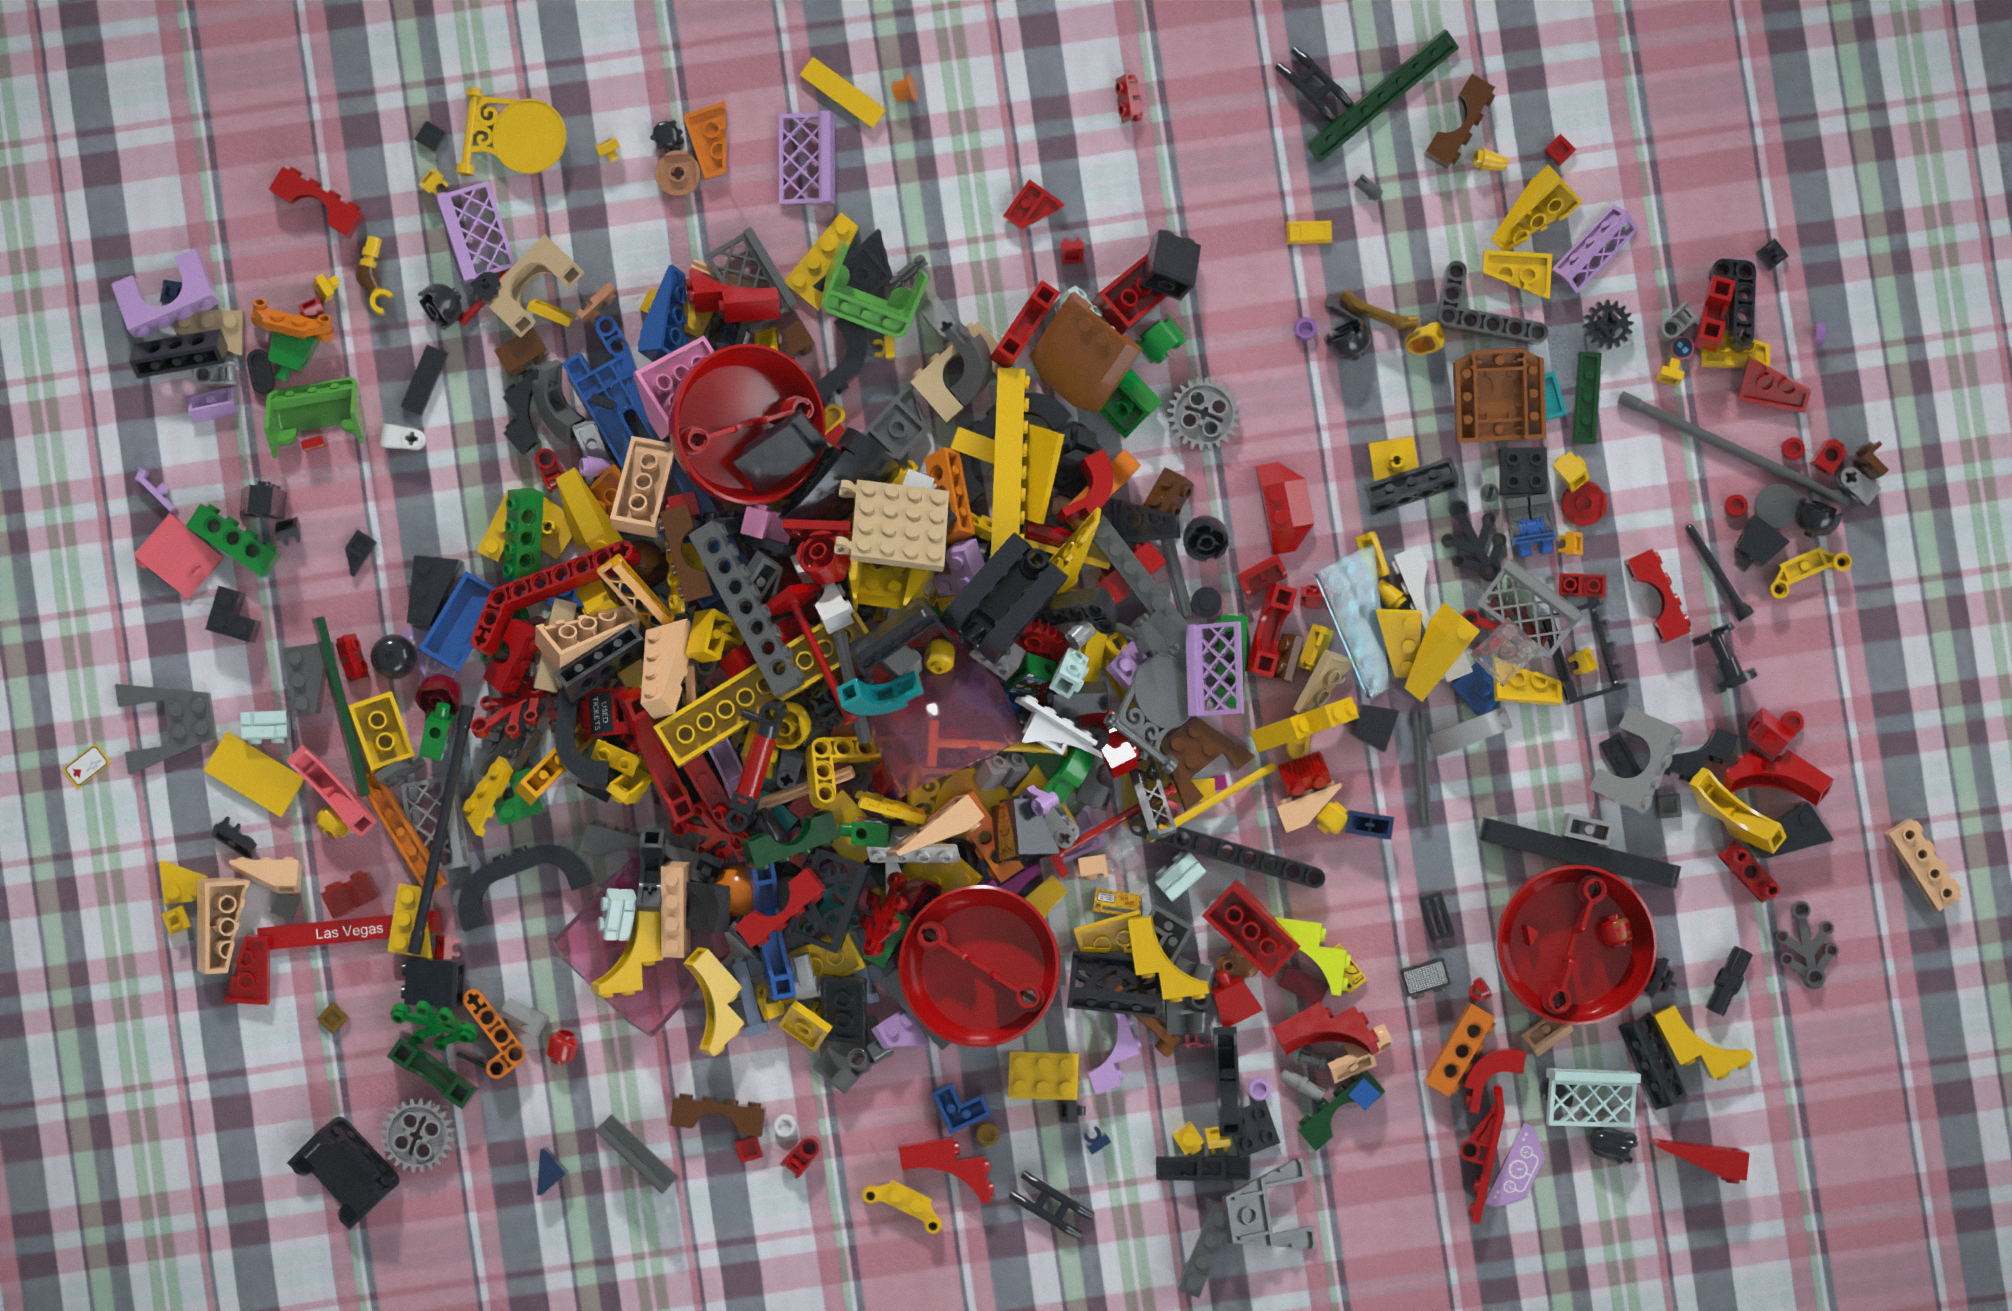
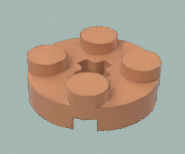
M675 150L666 153L657 163L655 179L664 193L673 197H683L697 189L701 179V170L693 156L685 151ZM676 168H680V171L684 172V176H681L679 180L672 176Z

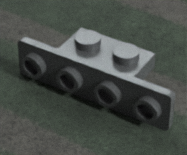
M529 701L522 706L518 724L521 731L520 735L517 738L511 739L507 736L506 731H504L479 771L481 776L484 777L487 774L489 767L496 761L498 756L506 758L511 768L519 771L527 763L529 754L539 744L540 737L543 734L534 727L535 725H528L524 719V714L528 711ZM539 703L537 709L539 718L545 710V706Z

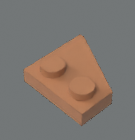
M607 282L589 299V304L583 310L579 309L575 314L586 325L589 322L594 323L601 315L599 311L605 305L609 306L615 300L616 295L614 294L617 290Z

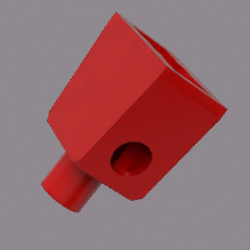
M1761 707L1747 723L1748 738L1772 758H1775L1797 734L1764 707Z
M1222 970L1215 974L1219 985L1213 987L1211 993L1222 1027H1230L1263 1011L1261 1005L1240 976L1231 979L1228 970Z

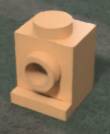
M1105 854L1078 858V863H1074L1076 877L1085 876L1086 880L1099 878L1101 873H1103L1104 878L1108 877Z

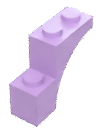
M728 737L708 751L715 762L731 800L733 792L738 787L744 766L740 755Z
M1115 1013L1117 1036L1113 1049L1100 1065L1087 1071L1096 1095L1121 1086L1120 1080L1124 1079L1120 1066L1115 1067L1114 1063L1138 1055V1049L1142 1048L1138 1035L1133 1036L1130 1027L1134 1026L1130 1015Z

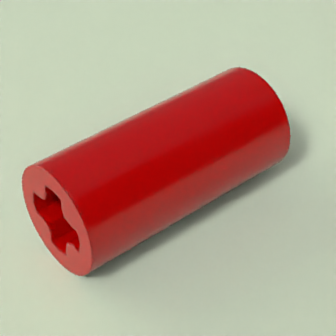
M1028 521L1024 538L1060 548L1074 531L1047 523L1038 524Z

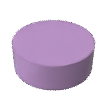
M1256 1077L1248 1084V1093L1254 1100H1265L1271 1093L1269 1082L1262 1077Z

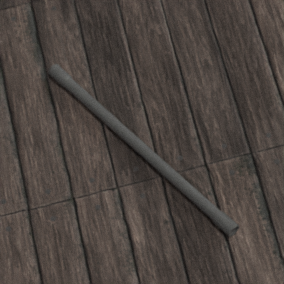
M1622 391L1619 396L1618 404L1645 414L1819 494L1835 504L1846 508L1850 502L1851 495L1834 487L1826 486L1652 406L1625 391Z

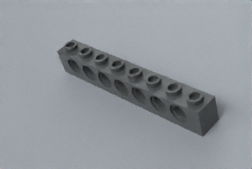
M710 521L688 534L774 696L782 698L804 685L805 683L802 679L804 677L803 671L798 665L795 666L791 658L793 657L791 649L782 642L780 638L782 637V632L776 624L773 625L770 616H772L767 605L762 604L760 601V591L755 584H751L748 578L750 573L747 567L738 560L739 552L734 544L729 543L726 537L728 532L724 525ZM718 541L720 549L717 553H714L712 547ZM729 561L731 569L725 574L723 566ZM740 582L742 589L736 594L734 592V585ZM751 602L753 606L752 611L746 614L745 605ZM761 622L763 624V631L757 634L755 627ZM772 642L774 644V651L769 655L766 647ZM780 663L785 665V671L782 675H779L777 672V667Z

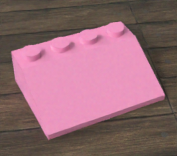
M705 336L633 373L648 420L660 440L669 436V409L677 385L696 362L714 351Z

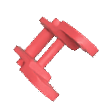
M1184 1035L1185 1043H1182L1183 1046L1186 1045V1048H1190V1045H1197L1198 1048L1212 1046V1043H1199L1198 1035H1194L1195 1042H1190L1189 1035Z

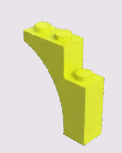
M1275 917L1301 946L1299 949L1311 957L1321 968L1329 983L1331 994L1341 996L1342 991L1347 992L1348 978L1344 977L1345 968H1350L1351 955H1347V949L1320 946V942H1325L1326 928H1322L1323 923Z

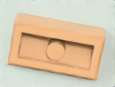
M1543 1018L1521 1036L1534 1054L1539 1057L1569 1035L1574 1029L1572 1025L1561 1024Z

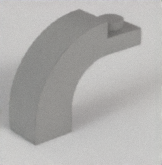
M1505 706L1432 733L1429 737L1436 755L1440 756L1512 728V724Z

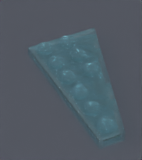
M1369 545L1314 575L1366 697L1373 698L1389 689L1390 686L1385 641L1376 614V609H1381L1375 550L1374 545Z

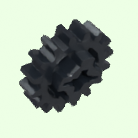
M1609 299L1605 300L1604 305L1599 301L1596 303L1597 309L1590 307L1588 310L1591 315L1584 316L1588 323L1584 324L1583 328L1589 330L1585 337L1592 336L1590 343L1593 344L1597 341L1599 349L1604 344L1607 350L1612 348V344L1618 348L1621 346L1619 340L1625 343L1628 340L1625 334L1630 335L1633 332L1628 329L1629 326L1634 324L1633 321H1628L1632 314H1625L1626 306L1624 305L1619 308L1618 301H1615L1612 305H1610ZM1602 311V318L1594 321L1595 316ZM1614 312H1616V313L1620 316L1621 319H1618V318L1614 315ZM1607 320L1610 324H1613L1609 330L1608 326L1603 325ZM1622 329L1620 335L1614 338L1615 331ZM1596 331H1599L1603 335V338L1600 337L1596 333Z
M823 679L822 684L815 683V690L809 689L811 696L805 697L808 704L803 707L808 711L812 725L820 729L827 728L830 730L832 729V724L839 726V719L844 720V717L826 680Z

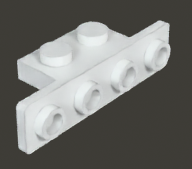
M1029 695L1016 697L1015 702L1032 712L1022 733L1026 734L1037 712L1088 745H1097L1098 741L1092 738L1090 732L1084 729H1077L1074 727L1075 723L1069 719L1059 718L1056 716L1057 712L1046 706L1043 708L1034 697ZM1037 741L1058 755H1063L1067 744L1058 742Z
M893 826L887 848L866 847L870 862L959 863L960 855L956 844H937L935 842L900 856H887L886 852L918 826Z

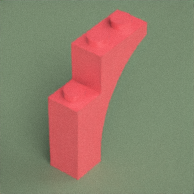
M303 744L286 760L326 800L346 826L358 836L362 837L378 822L359 796H357L356 792L342 782L326 762Z

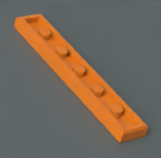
M378 771L369 774L367 772L365 776L370 794L366 797L419 884L423 887L430 853L391 789L376 779L374 774ZM439 868L433 893L448 884Z

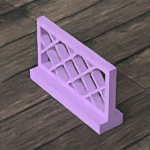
M830 110L817 113L779 114V205H835V114ZM818 118V128L811 133L804 125L810 119ZM794 119L799 125L789 134L785 130V120ZM801 128L810 135L802 145L793 138ZM812 139L819 145V149L813 156L804 149ZM790 140L799 146L791 156L785 153V145ZM803 150L810 159L800 167L793 159ZM814 161L819 166V172L811 178L804 170ZM792 162L799 170L789 179L785 175V168ZM801 173L810 180L802 190L793 183ZM812 184L819 188V198L810 199L804 193ZM790 185L799 191L793 199H785V190Z
M489 181L449 193L436 194L439 211L464 285L473 282L478 275L484 272L501 273L510 270L516 264ZM486 188L488 197L484 204L472 198L477 190ZM460 195L468 200L463 210L453 206L451 198ZM470 201L482 207L477 218L465 212ZM485 209L494 213L495 219L492 225L480 220ZM463 215L475 221L470 231L460 227L459 222ZM496 222H497V225H498V228H499V229H497V228L494 227V225H495ZM477 223L489 228L484 239L472 233ZM492 230L501 234L502 240L499 246L486 241ZM463 233L467 234L466 239H464ZM470 237L482 242L477 253L467 248L466 243ZM503 243H504V246H505L506 251L501 248L502 245H503ZM484 244L496 250L491 261L479 255ZM498 252L507 255L510 264L500 266L494 263ZM477 258L489 264L486 271L475 273L473 265Z
M1241 622L1186 625L1188 716L1207 717L1244 714ZM1228 627H1234V637L1229 642L1223 634ZM1204 629H1211L1216 634L1210 643L1205 640ZM1219 639L1226 644V647L1220 654L1213 648ZM1230 649L1235 653V659L1231 664L1223 658ZM1209 651L1217 657L1211 666L1205 660V656ZM1220 661L1227 667L1221 677L1214 671ZM1230 672L1236 677V682L1232 687L1224 681ZM1210 674L1218 680L1211 689L1206 685V679ZM1221 684L1228 690L1222 699L1214 693ZM1231 695L1236 698L1237 709H1230L1225 704ZM1212 696L1218 704L1213 711H1207V701Z

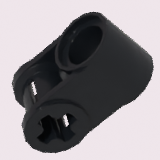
M797 746L789 750L780 749L776 768V782L780 788L791 789L796 785L805 757V747Z

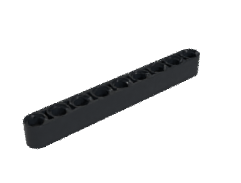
M1136 814L1129 819L1128 828L1134 835L1147 839L1148 830L1146 824L1141 831H1135L1132 827L1135 820L1142 819L1144 821L1143 815ZM1158 820L1156 825H1164L1166 822ZM1181 826L1176 828L1177 833L1155 840L1162 844L1311 888L1321 887L1326 878L1324 872L1316 866ZM1181 832H1186L1189 836L1185 844H1179L1176 840L1177 835ZM1202 839L1210 840V847L1206 851L1199 849L1198 845ZM1225 845L1232 847V854L1229 857L1221 856V848ZM1246 852L1254 854V860L1249 864H1245L1242 860ZM1269 858H1274L1276 861V866L1273 870L1265 869V861ZM1290 865H1296L1298 868L1297 874L1293 877H1289L1286 873ZM1313 871H1317L1320 875L1316 883H1310L1308 880L1309 874Z
M1484 817L1478 838L1481 841L1577 865H1588L1613 874L1674 889L1677 887L1681 866Z

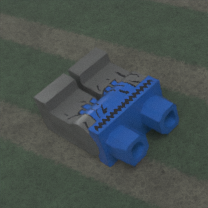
M1550 493L1504 501L1512 547L1516 548L1519 558L1531 556L1530 544L1538 543L1540 555L1553 552V540L1556 537L1551 512Z

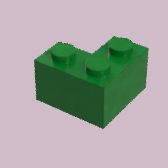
M533 768L512 773L510 783L515 797L494 804L501 826L548 811L543 795L530 806L514 791L519 782Z

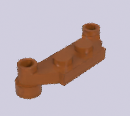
M1118 985L1114 991L1120 992L1123 987ZM1133 1015L1160 1039L1154 1047L1168 1058L1174 1052L1173 1048L1181 1038L1178 1035H1167L1166 1029L1163 1027L1165 1023L1160 1018Z

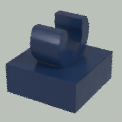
M164 279L159 302L166 304L173 302L181 292L182 282Z
M1097 1126L1094 1127V1130L1097 1132L1095 1138H1090L1087 1133H1084L1085 1140L1089 1142L1087 1148L1092 1155L1111 1143L1106 1132L1101 1135V1131Z

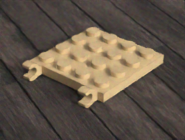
M841 480L839 497L855 498L852 541L845 537H836L835 554H849L850 561L943 572L949 491L857 480L855 485L849 480Z

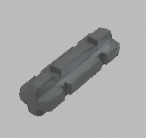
M918 255L913 259V263H908L897 272V276H893L888 281L892 289L901 287L903 282L906 283L919 272V269H923L928 265L923 255Z

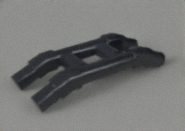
M1297 46L1291 50V54L1308 68L1299 78L1281 62L1275 66V70L1299 90L1329 123H1332L1337 118L1327 104L1322 101L1330 91L1346 108H1350L1354 103L1343 88L1336 84L1308 54ZM1314 75L1324 83L1315 94L1305 85Z
M1025 1170L1021 1175V1179L1041 1191L1035 1203L1013 1190L1009 1198L1059 1230L1079 1240L1083 1232L1063 1221V1217L1069 1208L1089 1220L1094 1217L1095 1212ZM1049 1196L1061 1203L1055 1215L1043 1209Z

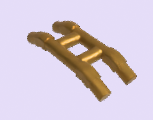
M1348 289L1339 298L1347 305L1351 312L1390 325L1394 329L1417 328V325H1419V316H1401L1361 301Z

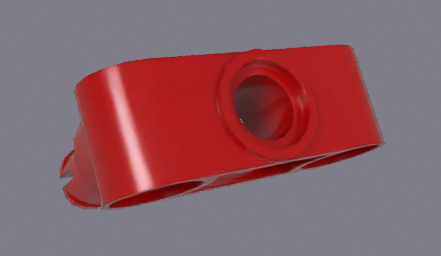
M1734 839L1718 854L1721 861L1761 903H1764L1769 898H1775V894L1780 893V887L1776 881L1737 840ZM1748 865H1751L1753 873L1751 876L1746 877L1744 870Z

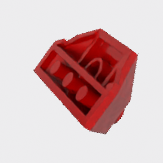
M1280 462L1256 466L1273 555L1294 552L1315 524L1306 479Z

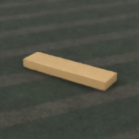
M554 598L548 626L554 625L555 621L564 619L565 622L573 621L577 603ZM542 652L533 688L557 693L558 684L554 676V672L557 670Z

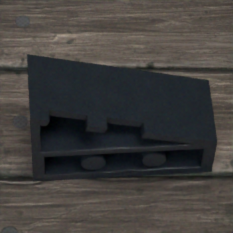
M257 481V485H248L242 488L239 516L285 520L287 492L281 490V486H276V484H271V482Z

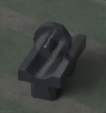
M1656 957L1653 970L1656 974L1653 980H1649L1643 990L1647 993V996L1654 997L1660 981L1663 982L1660 991L1667 993L1669 986L1677 987L1678 983L1672 981L1675 972L1669 970L1666 978L1662 977L1669 959Z

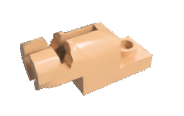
M1384 1024L1373 1027L1380 1040L1377 1043L1380 1051L1376 1053L1379 1054L1388 1047L1393 1046ZM1344 1042L1342 1044L1346 1056L1328 1063L1334 1083L1377 1066L1374 1055H1370L1360 1047Z

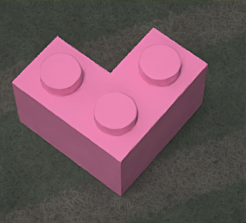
M766 503L746 507L740 533L786 544L793 543L791 537L782 528L783 521L778 518L784 508H780L779 512L772 510V505Z

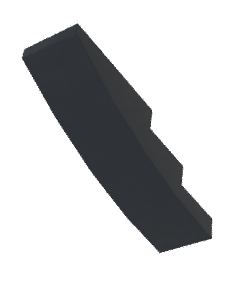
M1156 1156V1180L1251 1179V1156L1239 1159V1156Z

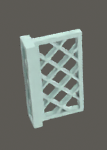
M1546 1068V1077L1549 1078L1546 1125L1634 1128L1637 1083L1641 1082L1640 1073L1628 1070ZM1556 1084H1563L1568 1090L1560 1099L1555 1094ZM1580 1085H1585L1589 1092L1580 1099L1574 1091ZM1601 1086H1606L1610 1093L1601 1100L1596 1091ZM1623 1086H1629V1095L1622 1100L1617 1092ZM1572 1095L1578 1103L1571 1110H1568L1563 1102ZM1593 1095L1599 1104L1590 1111L1584 1103ZM1615 1096L1620 1104L1611 1111L1606 1103ZM1561 1106L1566 1114L1560 1120H1553L1554 1111ZM1582 1107L1587 1112V1115L1581 1121H1577L1573 1114ZM1603 1107L1609 1115L1603 1121H1598L1594 1115ZM1622 1108H1625L1628 1112L1627 1122H1620L1615 1116Z

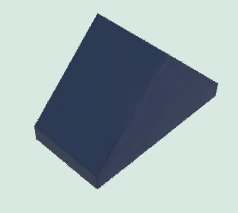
M1349 810L1345 833L1391 840L1395 817Z
M548 1147L540 1149L537 1195L540 1196L569 1172Z

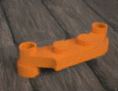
M262 298L253 300L251 323L256 326H262V329L302 339L315 335V338L320 342H329L334 338L331 316L327 314H321L317 319H311L301 315L282 312L281 310L270 309L267 306V301Z

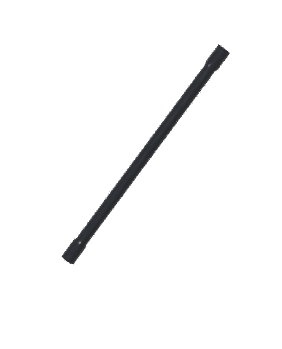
M461 705L457 733L414 928L409 940L407 952L411 954L421 955L434 886L468 732L475 707Z

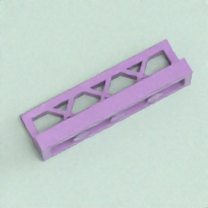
M1613 204L1552 268V271L1556 276L1565 280L1571 290L1577 294L1639 230L1638 226L1627 211ZM1628 223L1630 227L1624 234H1621L1622 227ZM1609 240H1613L1612 246L1605 250L1606 243ZM1597 256L1596 263L1589 267L1590 260ZM1579 272H1582L1581 279L1575 284L1572 279Z

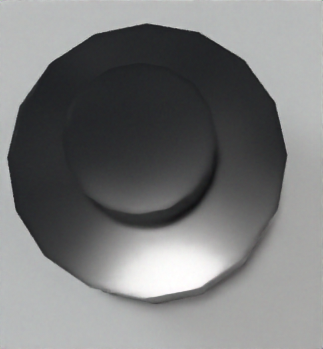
M1202 587L1195 591L1190 602L1192 611L1202 618L1213 617L1217 614L1222 605V599L1218 591L1211 587Z

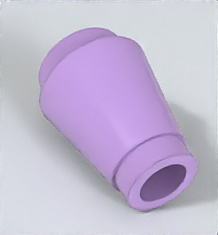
M591 456L580 458V475L586 478L601 476L614 464V461Z

